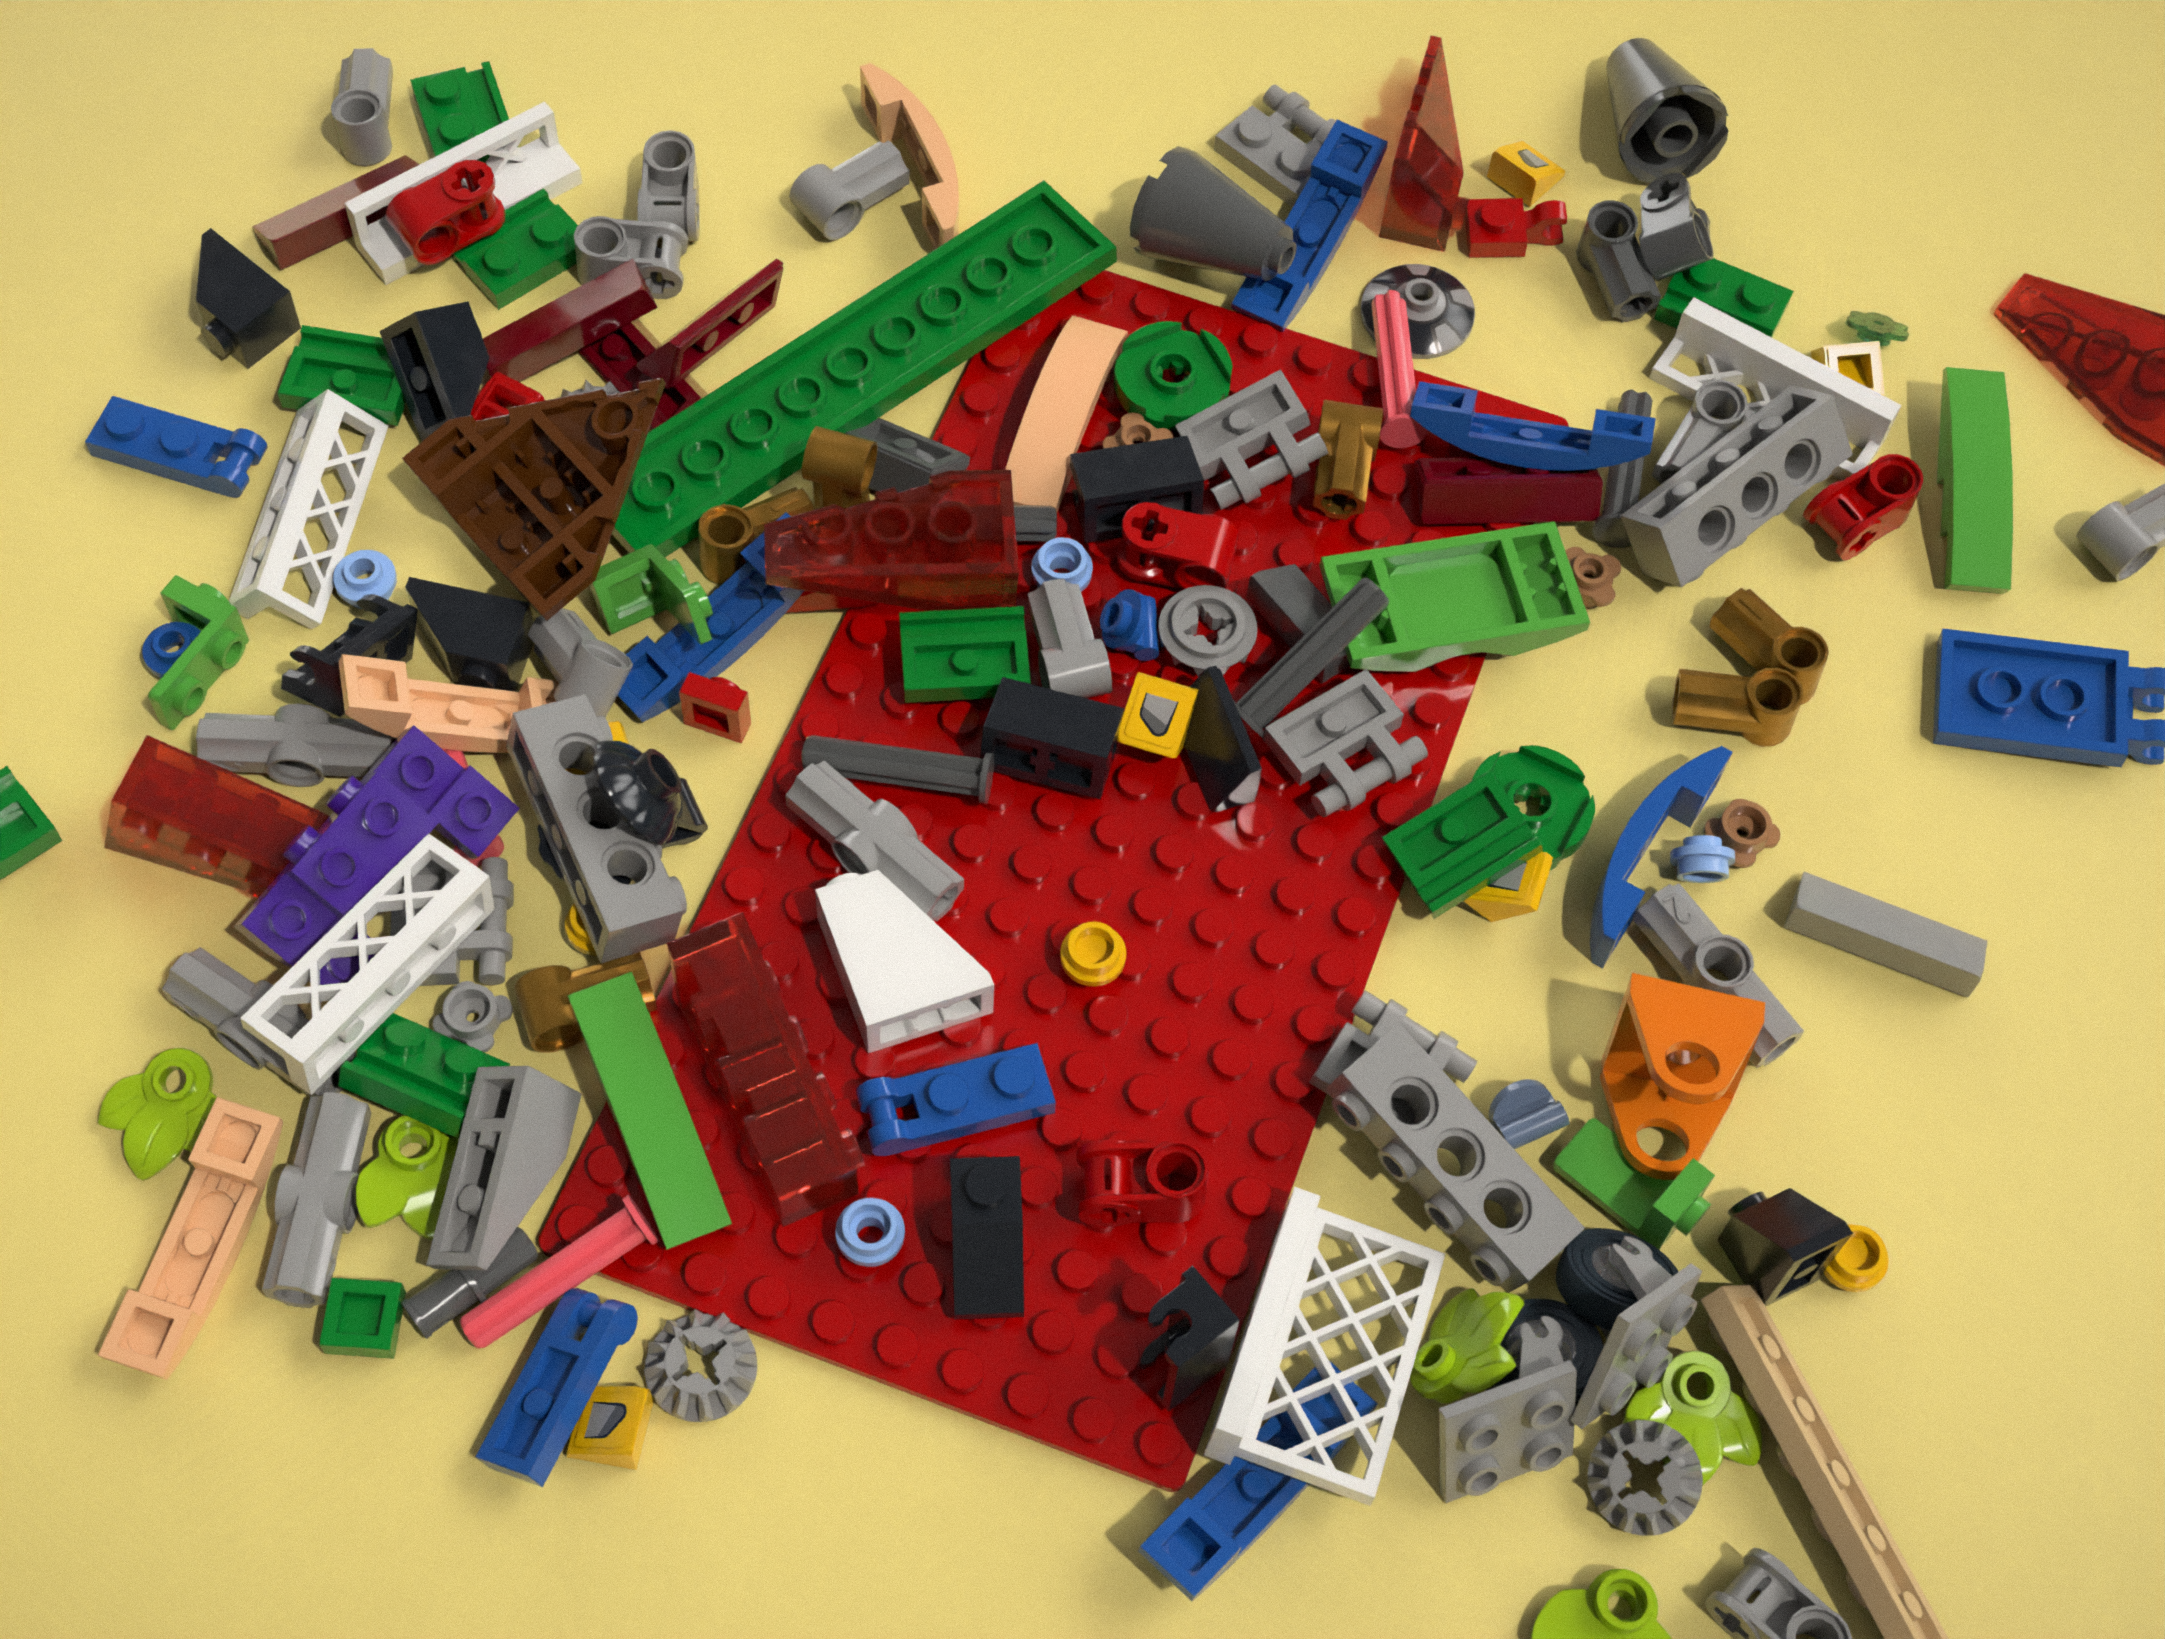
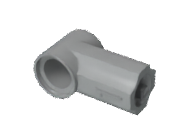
M373 48L353 49L352 54L348 58L342 59L339 93L331 105L342 155L347 161L362 166L373 165L383 161L392 149L388 125L393 67L390 58L379 55Z
M889 140L884 143L879 141L833 169H830L825 164H816L809 167L794 181L789 197L791 202L826 238L838 240L854 230L862 219L864 210L908 185L909 169L902 159L901 152Z
M1711 380L1704 383L1697 390L1690 410L1653 469L1652 476L1660 485L1742 423L1748 406L1747 397L1742 389L1733 382Z
M2165 483L2125 506L2119 501L2106 505L2091 516L2077 533V538L2117 581H2122L2136 573L2154 557L2160 548L2165 546Z
M1064 578L1043 582L1039 588L1027 594V607L1039 646L1038 665L1042 687L1083 698L1111 693L1112 676L1107 651L1102 639L1094 638L1079 584H1071L1066 582Z
M562 608L548 621L542 616L537 617L530 628L528 636L535 644L534 652L559 682L553 695L555 700L560 701L586 694L595 715H602L606 718L632 669L633 663L630 658L616 647L598 640L575 611Z

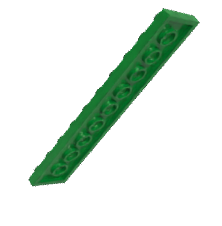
M1043 180L648 432L612 535L628 553L652 544L664 557H667L699 536V520L707 510L723 504L742 508L800 470L807 442L816 426L845 433L869 425L1116 263V246Z

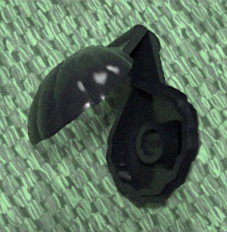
M607 740L596 744L593 767L597 774L598 785L614 812L634 833L644 837L651 843L661 845L663 849L677 844L692 843L706 832L708 825L687 780L679 778L675 768L663 754L655 749H648L642 753L634 746L622 741ZM588 822L591 826L598 829H610L608 825L602 822ZM539 823L537 829L540 838V856L543 862L553 868L557 877L565 881ZM612 876L614 880L622 884H630L632 881L631 878L626 876Z

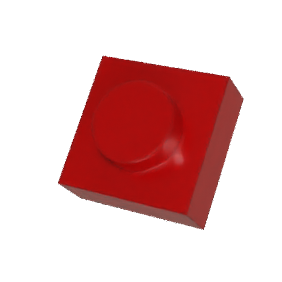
M689 672L679 691L684 724L742 744L751 726L748 691L740 689L735 683L722 677L706 678Z

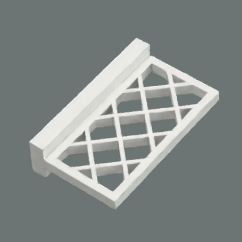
M1294 1187L1281 1218L1204 1456L1231 1465L1234 1456L1370 1506L1378 1489L1445 1253L1318 1208L1321 1196ZM1322 1233L1349 1242L1359 1261L1331 1272L1317 1248ZM1400 1260L1422 1268L1424 1273L1420 1286L1397 1296L1380 1266ZM1312 1267L1317 1278L1307 1282ZM1367 1273L1383 1302L1355 1314L1339 1284ZM1325 1290L1341 1320L1312 1331L1299 1308L1300 1300ZM1414 1304L1411 1317H1409L1404 1307ZM1390 1314L1404 1337V1341L1401 1347L1379 1356L1362 1325ZM1293 1326L1299 1338L1287 1342ZM1349 1332L1365 1362L1336 1374L1320 1343ZM1306 1349L1323 1380L1293 1392L1279 1366L1282 1359ZM1397 1363L1392 1379L1386 1367ZM1372 1374L1386 1397L1385 1406L1360 1417L1344 1385ZM1274 1387L1280 1399L1268 1403L1272 1388ZM1330 1392L1347 1424L1317 1436L1300 1404ZM1287 1410L1304 1442L1287 1450H1282L1260 1442L1256 1438L1263 1420ZM1379 1424L1375 1440H1373L1368 1428ZM1354 1435L1368 1460L1363 1479L1336 1470L1324 1448ZM1311 1454L1314 1461L1306 1459L1304 1457Z

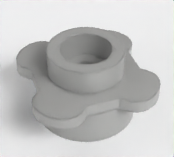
M464 981L455 985L447 995L443 1004V1013L438 1014L434 1018L433 1028L438 1033L459 1040L485 1053L494 1046L493 1035L501 1022L511 1018L513 1013L512 1005L506 996H494L485 986L471 981ZM471 1013H477L479 1018L475 1022H469L467 1016Z

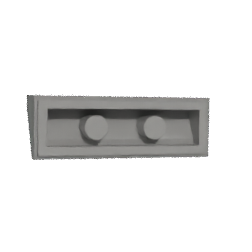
M1803 872L1784 928L1965 997H1969L1980 982L1984 971L1987 940Z

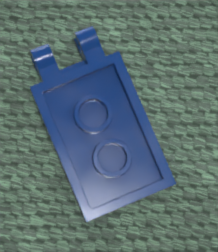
M1942 628L1937 641L1933 744L2121 768L2128 754L2140 763L2150 765L2163 764L2165 720L2133 719V706L2144 712H2163L2165 668L2129 666V651Z

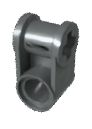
M1670 173L1650 183L1640 197L1642 233L1639 236V242L1645 263L1654 279L1657 281L1713 259L1710 220L1706 212L1696 208L1693 203L1691 187L1686 177L1680 173Z

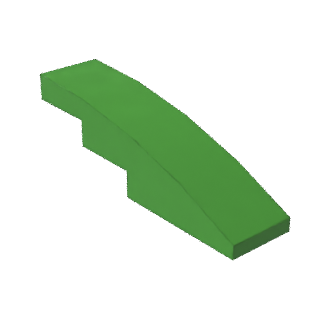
M1952 367L1943 369L1937 484H1943L1940 536H1947L1944 589L2005 594L2011 590L2013 471L2010 418L2004 372Z
M626 973L568 995V1000L612 1117L618 1126L639 1185L642 1186L665 1250L731 1225V1219L633 973Z

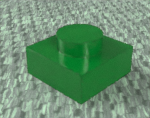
M332 1278L319 1343L323 1353L394 1359L403 1313L401 1302L405 1300L406 1296L403 1284L400 1282Z

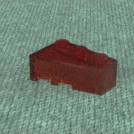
M146 735L111 800L104 848L235 887L259 898L290 863L282 855L287 846L307 825H310L317 831L330 815Z

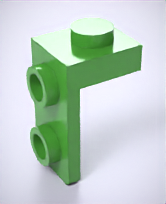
M652 544L600 566L596 580L589 585L603 625L611 634L668 610L700 645L712 640L706 618L713 616V611L704 589L697 581L690 584L680 563L676 559L668 561Z
M177 575L172 578L160 594L172 622L189 623L197 627L201 632L151 689L148 695L160 724L170 730H174L185 716L194 714L201 707L207 690L225 669H231L239 662L245 651L246 644L249 642L237 608L231 605L220 591L205 583H201L198 587Z
M1595 1118L1588 1120L1560 1152L1553 1163V1169L1635 1235L1659 1250L1676 1230L1687 1236L1712 1205L1702 1196L1715 1175L1693 1158L1675 1180H1661L1649 1177L1636 1170L1626 1160L1621 1151L1617 1135Z

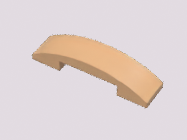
M871 63L860 66L861 105L879 141L884 143L888 140L891 142L903 139L927 186L922 188V226L933 248L937 249L959 235L958 178L950 148L935 119L909 89Z
M1073 315L1068 320L1043 366L1027 405L997 496V504L1046 505L1055 507L1056 512H1058L1072 477L1070 454L1077 453L1105 381L1110 382L1116 360L1122 353V345L1127 339L1128 331Z
M342 654L339 660L346 715L373 730L398 738L405 729L415 725L440 748L457 751L509 753L506 745L512 714L556 702L553 695L559 684L555 680L527 677L519 692L408 679L406 663L402 661Z
M219 1097L216 1098L188 1158L195 1167L139 1291L128 1289L99 1351L98 1356L102 1359L165 1380L170 1377L179 1365L214 1307L246 1239L273 1164L283 1125V1120L280 1117Z

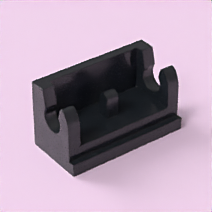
M1188 435L1070 454V468L1077 488L1072 490V497L1085 543L1123 537L1122 521L1126 512L1134 505L1143 502L1157 503L1168 508L1203 514L1204 479ZM1153 519L1148 520L1146 531L1152 532L1154 525Z
M375 594L364 595L357 601V605L365 611L375 613L379 618L374 622L355 618L349 623L346 632L321 651L307 645L295 648L290 652V656L298 663L305 664L296 671L289 669L282 675L281 689L341 717L345 714L339 670V660L342 654L409 662L413 657L417 608L409 604L402 607Z
M1002 677L983 725L980 758H984L987 752L994 753V772L1101 800L1116 754L1118 743L1115 741L1124 715V708Z
M1191 1266L1182 1273L1180 1285L1155 1303L1148 1317V1327L1154 1328L1161 1325L1163 1320L1170 1315L1167 1331L1145 1348L1140 1362L1142 1369L1153 1366L1161 1356H1164L1170 1363L1167 1381L1157 1392L1156 1396L1168 1412L1228 1366L1239 1324L1238 1317L1194 1266Z

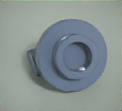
M1531 1079L1516 1081L1506 1086L1493 1099L1489 1109L1490 1123L1514 1150L1570 1124L1568 1115L1559 1100L1555 1101L1544 1084Z

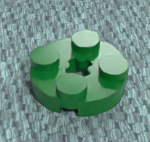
M1162 321L1146 325L1129 335L1122 345V353L1116 360L1114 372V390L1122 407L1128 413L1141 414L1146 422H1149L1157 429L1166 428L1170 431H1177L1175 425L1228 398L1233 367L1232 361L1225 346L1213 334L1200 328V335L1192 331L1181 330V322ZM1171 369L1175 375L1182 373L1187 375L1183 378V381L1177 383L1167 382L1162 379L1163 370Z
M1520 746L1519 751L1515 753H1507L1500 756V751L1489 756L1478 767L1472 781L1492 770L1513 802L1514 800L1525 802L1529 796L1540 800L1539 810L1544 813L1543 815L1528 816L1522 812L1521 814L1535 837H1538L1541 841L1543 852H1547L1553 857L1550 870L1556 868L1561 860L1573 855L1581 847L1594 819L1595 801L1593 795L1590 799L1589 791L1583 783L1585 775L1571 759L1555 750L1542 746Z

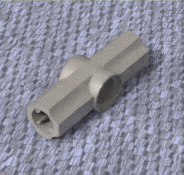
M305 704L282 706L276 711L275 716L206 713L203 719H199L196 734L197 761L202 771L267 773L270 778L288 786L312 787L320 784L324 780V776L350 777L353 775L354 777H364L397 738L373 730L354 719L332 718L324 710Z
M825 761L819 764L811 763L796 776L794 784L785 795L786 806L831 843L834 855L849 873L862 875L879 870L933 921L941 919L953 907L955 900L964 890V878L918 840L913 825L897 807L883 799L873 802Z
M1680 883L1674 886L1671 884L1667 885L1653 894L1644 905L1637 909L1633 921L1682 978L1681 984L1765 1002L1764 1024L1749 1058L1756 1068L1770 1064L1782 1056L1786 1050L1801 1038L1804 1030L1753 971V955L1747 945L1738 938L1723 935ZM1706 969L1721 971L1729 981L1715 979Z
M201 947L191 953L185 952L170 968L169 977L162 988L166 998L175 1006L177 1005L186 1011L191 1017L214 1030L218 1040L240 1060L258 1070L267 1066L311 1097L323 1095L324 1092L340 1093L344 1089L339 1086L340 1066L310 1095L291 1081L285 1059L243 1028L240 1018L273 986L271 983L259 980L254 984ZM297 1004L284 1005L268 1022L292 1039L309 1020L306 1019L303 1010ZM354 1052L347 1061L352 1062L356 1057V1053Z
M324 1092L323 1095L310 1097L294 1165L288 1164L284 1167L277 1186L274 1208L278 1228L262 1288L267 1298L278 1300L287 1306L312 1308L315 1305L326 1304L331 1279L336 1267L342 1234H349L352 1231L358 1214L356 1185L359 1174L357 1172L372 1114L368 1103L353 1099L348 1094Z

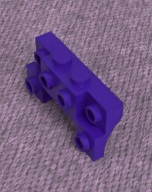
M413 725L402 732L361 781L351 775L333 793L325 804L333 813L317 831L310 825H307L293 839L282 853L290 863L234 927L266 954L291 969L433 829L451 841L471 859H475L484 852L520 808L471 765L463 768ZM358 933L351 940L358 939ZM376 954L368 955V961H370ZM359 956L330 959L320 969V985L349 982L360 971Z

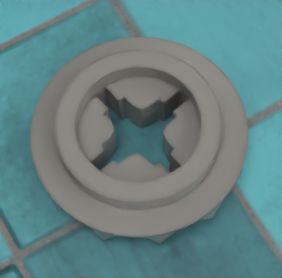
M1212 585L1190 587L1175 594L1163 607L1159 617L1160 647L1166 648L1171 654L1174 665L1184 663L1193 667L1197 676L1208 667L1215 665L1224 675L1230 666L1238 662L1245 664L1249 652L1256 643L1257 621L1250 606L1236 593ZM1199 615L1203 623H1207L1210 630H1219L1216 645L1212 646V643L1208 642L1204 635H1196Z
M694 1309L689 1316L676 1321L667 1320L663 1330L654 1341L648 1344L644 1368L648 1389H650L655 1402L665 1412L678 1419L690 1422H708L722 1418L737 1409L745 1401L753 1388L757 1375V1356L747 1330L730 1323V1319L724 1312L715 1317ZM689 1345L692 1350L696 1349L703 1356L712 1351L715 1353L719 1352L712 1360L715 1379L718 1383L716 1386L709 1378L705 1379L698 1372L688 1377L686 1375L682 1377V1373L689 1367L685 1346Z
M1634 1420L1621 1424L1604 1435L1590 1456L1588 1487L1592 1499L1599 1512L1610 1523L1625 1532L1642 1536H1653L1669 1532L1684 1523L1693 1513L1699 1502L1703 1476L1698 1456L1687 1439L1666 1424L1649 1420ZM1627 1450L1634 1459L1638 1457L1645 1465L1651 1464L1655 1460L1660 1462L1666 1456L1671 1459V1462L1663 1467L1664 1472L1657 1478L1662 1488L1661 1494L1667 1500L1664 1505L1656 1497L1652 1498L1644 1490L1634 1495L1629 1493L1623 1499L1618 1495L1627 1488L1625 1484L1632 1477V1473L1627 1467L1629 1462L1622 1455Z

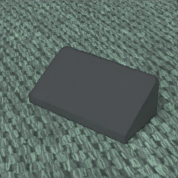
M881 418L876 419L865 427L845 432L848 435L877 442L876 465L869 488L903 503L937 504L970 463V457L965 453Z
M1296 564L1258 571L1249 578L1246 598L1290 648L1332 609L1329 601ZM1345 649L1316 676L1321 684L1350 667Z

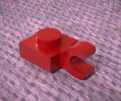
M1523 198L1466 199L1464 216L1469 258L1525 257L1527 243H1537L1546 246L1563 243L1562 225L1567 224L1566 205L1563 201H1545L1536 205L1531 210L1524 211Z

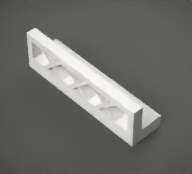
M546 102L344 203L356 248L385 285L425 264L416 260L389 224L386 215L369 225L367 224L366 216L388 206L392 199L403 190L415 187L435 177L455 163L464 160H478L487 154L490 155L486 164L492 169L496 180L493 193L501 200L505 210L542 188L547 191L551 200L582 184L579 166L559 144L554 112ZM539 128L540 138L520 148L517 147L525 135ZM465 178L461 180L462 187L468 189ZM480 209L484 220L487 218L486 211Z
M1694 297L1681 316L1675 337L1652 368L1649 379L1691 401L1694 400L1697 390L1704 383L1711 380H1726L1733 382L1735 385H1742L1753 391L1757 401L1748 403L1742 423L1791 385L1834 395L1848 441L1863 449L1855 463L1845 460L1832 470L1831 475L1841 480L1848 478L1871 463L1886 440L1902 406ZM1683 354L1702 364L1706 375L1689 377L1671 366L1678 356Z
M329 389L298 409L231 593L230 604L237 608L239 615L247 619L270 606L310 629L322 623L334 587V570L337 564L344 558L388 429L387 424ZM341 421L366 435L361 452L347 454L338 433ZM337 469L345 487L346 495L344 501L331 504L321 483L323 472ZM313 503L315 509L310 510ZM340 512L337 518L335 513ZM319 518L330 542L326 551L313 554L303 529L306 521ZM294 554H296L298 559L293 560ZM319 562H322L321 568L318 566ZM302 568L312 590L308 604L282 590L289 571Z
M428 834L240 1018L243 1028L285 1059L291 1081L312 1095L495 910L490 876ZM431 860L454 875L441 890L413 892V878ZM404 887L405 893L397 894ZM422 908V909L415 915L414 909ZM406 910V925L395 936L367 938V923L378 912ZM358 933V939L351 940ZM376 954L370 961H368V955ZM359 956L360 971L349 982L320 985V969L330 959ZM310 980L311 986L303 987ZM323 1001H329V1002L321 1009V1002H323ZM311 1003L312 1019L292 1039L268 1022L284 1005Z

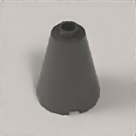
M1634 38L1620 44L1609 56L1606 70L1619 153L1624 165L1638 180L1652 183L1659 177L1670 173H1684L1686 178L1698 174L1716 159L1727 141L1729 131L1726 127V115L1728 116L1724 103L1715 92L1651 40Z
M1177 146L1163 155L1159 161L1167 164L1166 168L1158 179L1150 175L1147 176L1133 207L1130 237L1139 241L1140 246L1133 247L1137 253L1150 259L1265 281L1273 279L1277 274H1284L1289 269L1297 250V245L1293 241V230L1289 225L1196 151Z

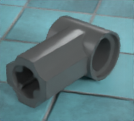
M1605 200L1595 204L1589 210L1576 254L1581 266L1590 273H1593L1611 317H1617L1623 323L1640 319L1648 311L1657 308L1661 295L1645 263L1641 248L1635 237L1638 227L1636 214L1632 208L1622 202Z

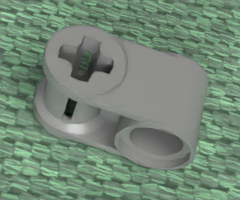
M672 130L661 131L651 136L643 149L642 185L638 192V221L671 222L681 227L687 233L689 241H698L700 231L699 181L694 144L688 136L681 132Z
M605 216L588 218L577 226L574 233L578 280L584 285L633 258L653 298L668 299L674 297L681 292L684 277L679 270L680 258L686 253L689 239L687 233L681 227L666 221L646 222L613 219ZM658 238L663 239L662 248L657 247ZM657 272L662 273L661 282H657Z
M1750 1549L1743 1559L1744 1569L1723 1592H1712L1705 1602V1606L1714 1621L1734 1639H1796V1635L1800 1634L1811 1635L1816 1639H1852L1849 1627L1843 1618L1799 1582L1793 1572L1783 1562L1763 1549ZM1755 1591H1760L1761 1594L1753 1603H1747V1600Z

